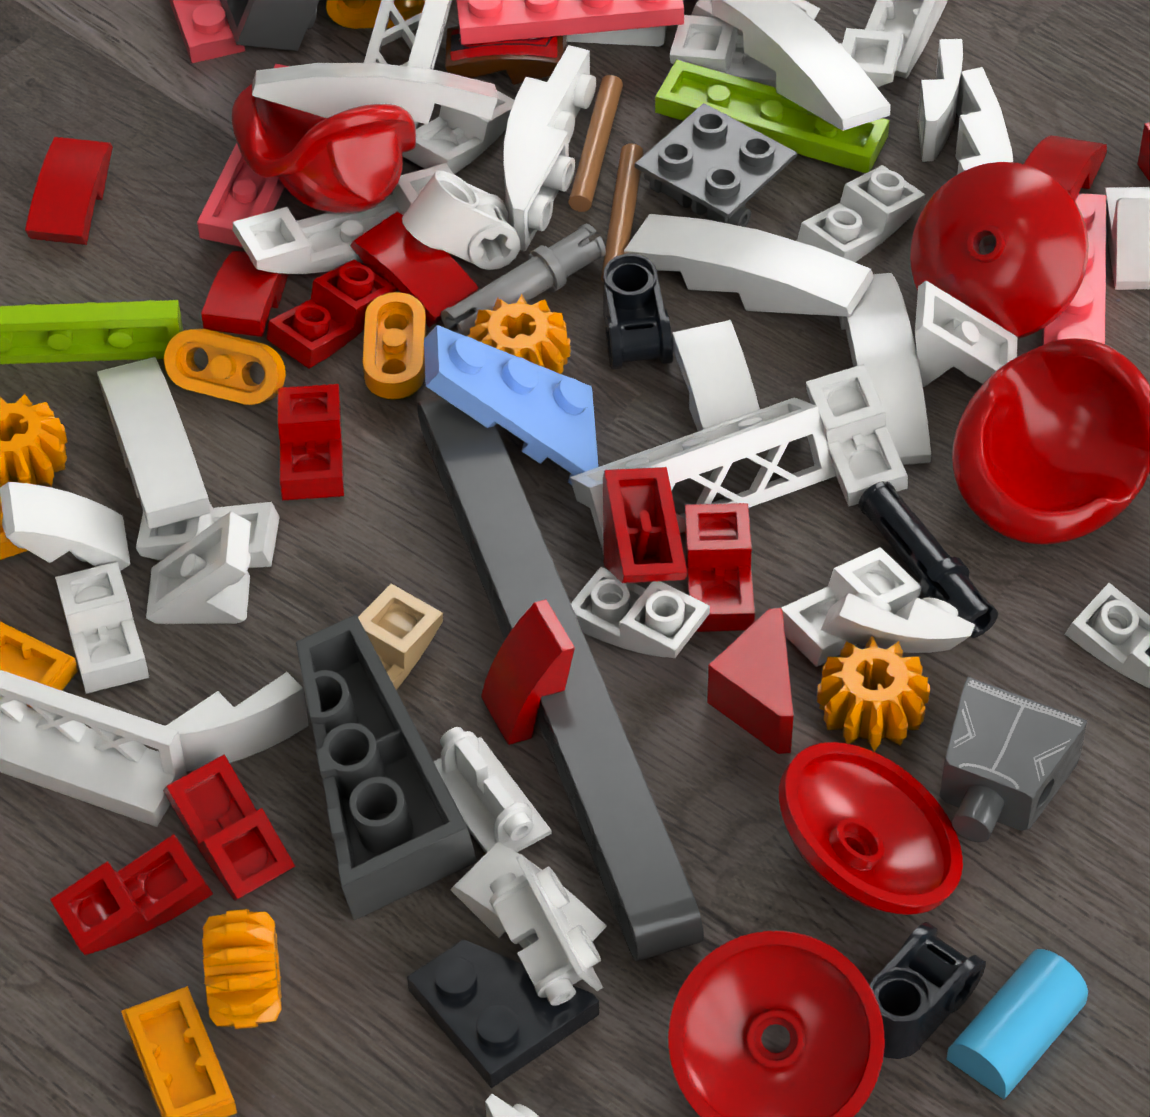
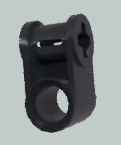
M626 253L614 257L605 266L603 276V315L611 369H621L624 362L659 359L662 364L672 363L673 345L668 312L663 306L657 270L654 263L647 257L639 254Z
M928 922L922 923L912 932L897 955L874 977L870 984L883 1019L884 1057L901 1059L909 1057L920 1050L921 1046L951 1013L957 1011L971 996L986 967V961L977 955L967 958L937 937V928ZM897 1010L907 1014V1016H895L887 1011Z

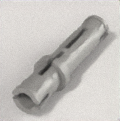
M585 223L577 231L549 248L543 245L531 251L528 261L451 308L448 307L441 311V318L445 328L450 330L457 325L458 330L455 332L468 336L470 328L475 326L478 310L493 311L497 298L507 304H512L518 301L521 294L526 302L546 290L551 292L557 291L565 286L564 284H566L568 276L594 260H599L605 256L606 249L601 236L590 242L588 238L594 235L596 230L590 224Z

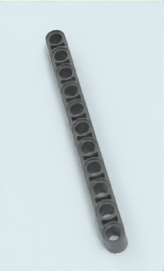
M441 396L418 401L417 410L423 437L504 640L534 602L547 599L575 647L565 690L541 697L536 720L631 956L635 961H640L703 942V926L695 898L497 426L486 428Z

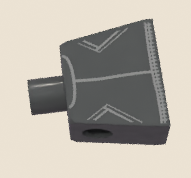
M967 677L945 757L940 797L946 803L958 807L952 820L954 830L970 841L985 842L990 838L997 822L1020 831L1030 829L1077 766L1081 756L1087 720Z

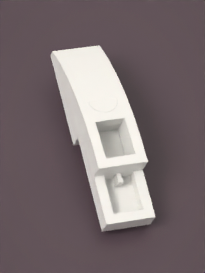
M568 45L547 82L525 77L515 97L508 118L504 139L503 164L505 206L508 211V224L515 228L520 239V250L522 251L527 250L537 230L544 231L547 228L552 216L554 199L559 190L567 191L573 179L575 159L569 157V142L574 131L575 118L581 108L587 109L590 106L596 89V77L590 75V51Z

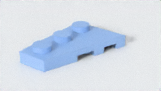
M436 325L424 338L425 382L427 388L486 428L493 427L498 423L524 441L523 453L540 464L548 457L569 471L571 475L569 476L568 483L571 485L570 477L598 467L592 386L439 325Z

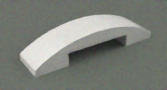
M684 15V24L678 25L670 51V62L672 64L677 59L776 87V71L744 53V35H738L736 27L717 17ZM846 28L843 43L839 44L859 64L874 85L878 88L893 82L903 41L902 33Z
M447 163L401 175L397 186L393 190V194L376 207L358 213L327 212L296 221L288 207L234 221L233 232L258 270L283 274H310L331 271L353 259L364 264L351 248L352 241L396 211L404 215L437 170H445L452 174L453 172Z
M892 273L873 274V281L851 316H839L841 330L846 329L853 367L865 364L886 411V427L903 465L930 463L931 447L922 379L904 299Z

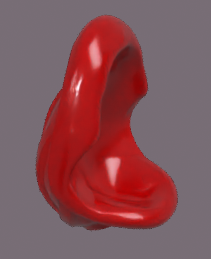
M250 84L236 98L232 108L233 131L240 152L248 166L260 176L279 177L282 184L295 198L314 209L332 213H358L376 207L391 195L398 184L402 173V153L411 151L416 146V128L412 116L404 108L397 105H364L342 111L329 118H324L252 96L253 84Z
M1081 338L1051 341L1014 358L1000 367L981 385L970 399L959 420L954 437L952 451L954 476L958 489L969 508L994 531L1010 539L1030 544L1044 545L1067 542L1090 534L1111 522L1136 498L1150 473V385L1141 371L1127 357L1112 347L1094 340Z

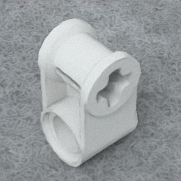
M437 170L402 217V222L406 229L421 243L430 248L444 250L482 269L494 270L509 265L516 258L520 250V239L515 228L507 223L508 211L503 200L494 194L466 183L460 177L445 170Z

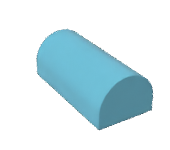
M1045 949L1034 950L948 1048L946 1060L1005 1100L1086 1004L1088 988L1083 977L1074 966L1058 954Z

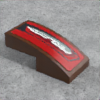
M459 26L447 28L445 67L448 73L467 78L506 70L513 85L523 83L525 77L534 79L551 76L566 50L567 35L461 45Z

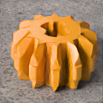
M522 294L516 303L507 304L497 298L493 311L478 310L475 326L470 328V334L468 335V337L524 358L529 362L560 374L564 371V365L568 364V357L571 354L570 338L567 337L566 323L563 320L562 313L551 312L546 299L533 305L527 304Z
M24 394L17 402L8 404L0 396V487L7 482L52 487L54 472L65 470L67 459L65 444L68 441L64 425L60 423L59 418H55L54 412L50 410L47 402L33 405L26 394Z
M873 636L866 643L864 649H859L846 641L843 649L840 650V657H827V661L822 668L821 683L817 686V703H819V709L824 710V721L827 730L843 729V737L847 744L853 743L860 737L868 739L874 752L884 737L901 746L903 740L907 737V730H919L925 717V704L929 702L930 685L928 684V678L922 676L923 667L920 664V658L903 657V650L899 641L888 649L878 648V644Z
M248 909L226 911V914L209 916L203 926L202 938L204 984L206 987L209 1017L216 1026H234L235 1029L258 1027V1024L276 1021L281 1012L282 996L275 921L267 912H250Z

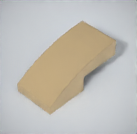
M391 583L358 618L396 690L409 675L443 622V613Z

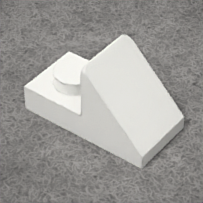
M1150 187L1105 188L1106 230L1115 290L1150 289Z
M928 281L918 286L915 339L923 387L953 366L968 377L983 384L1000 367L1017 357L1018 337Z
M230 511L151 568L146 619L156 624H237L245 621L247 618L250 575L247 570L251 560V555L248 551L251 522Z

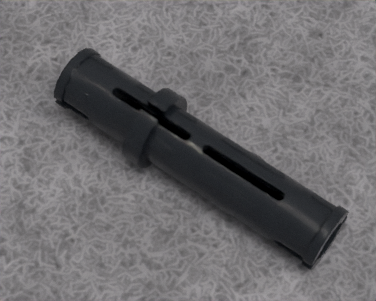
M882 481L869 487L860 497L858 502L859 509L873 522L895 552L915 573L916 577L920 580L921 592L924 596L949 603L958 610V617L975 624L971 638L983 635L994 625L998 612L969 579L970 571L960 558L951 557L947 554L926 526L906 505L890 482L885 484Z

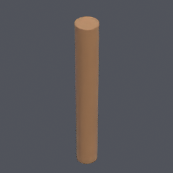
M606 75L601 79L571 190L569 205L572 209L579 212H585L591 208L623 88L622 80L614 75Z
M633 143L624 145L620 152L605 248L606 254L601 273L602 281L604 268L607 263L614 257L625 254L624 249L631 240L641 173L640 170L635 168V163L644 154L643 149Z

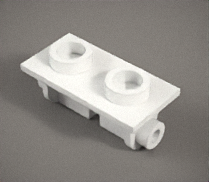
M454 727L444 733L440 739V745L443 747L441 758L434 761L469 832L485 853L498 841L519 852L552 834L550 827L481 737L477 738L470 731L464 732L461 727Z
M522 854L515 857L524 874L516 878L514 873H507L496 878L490 884L493 895L489 901L493 909H495L511 942L517 944L535 932L539 937L538 941L517 953L535 986L538 996L541 998L547 997L553 1006L560 1005L570 1000L576 994L573 984L582 979L596 991H599L603 986L592 966L600 962L601 958L583 927L577 925L572 928L561 909L570 903V900L560 880L549 866L540 871Z

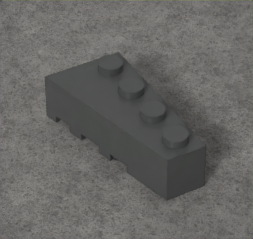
M357 614L297 641L296 646L309 715L313 726L317 748L316 754L328 806L327 812L337 854L341 886L355 921L476 863L477 859L468 827Z

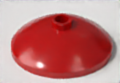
M993 162L978 165L959 173L942 185L922 210L916 223L911 243L910 260L913 280L917 291L919 285L928 281L1011 332L1018 339L1038 332L1053 322L1064 312L1077 294L1088 262V233L1082 213L1073 197L1060 183L1048 174L1034 167L1013 162ZM987 235H994L996 246L993 251L985 255L981 254L979 251L980 241Z
M825 742L802 750L784 770L779 784V805L788 835L808 866L833 889L868 908L905 915L921 914L937 908L956 889L963 869L962 850L956 831L949 817L933 795L902 767L884 756L860 746L839 742Z
M763 931L740 936L726 942L704 957L692 970L680 988L673 1005L668 1031V1047L673 1073L679 1088L688 1103L700 1117H854L868 1100L879 1077L883 1063L885 1038L883 1019L874 992L866 978L846 956L832 946L811 936L788 931ZM774 1024L785 1027L790 1036L787 1048L777 1053L768 1051L762 1043L764 1030Z

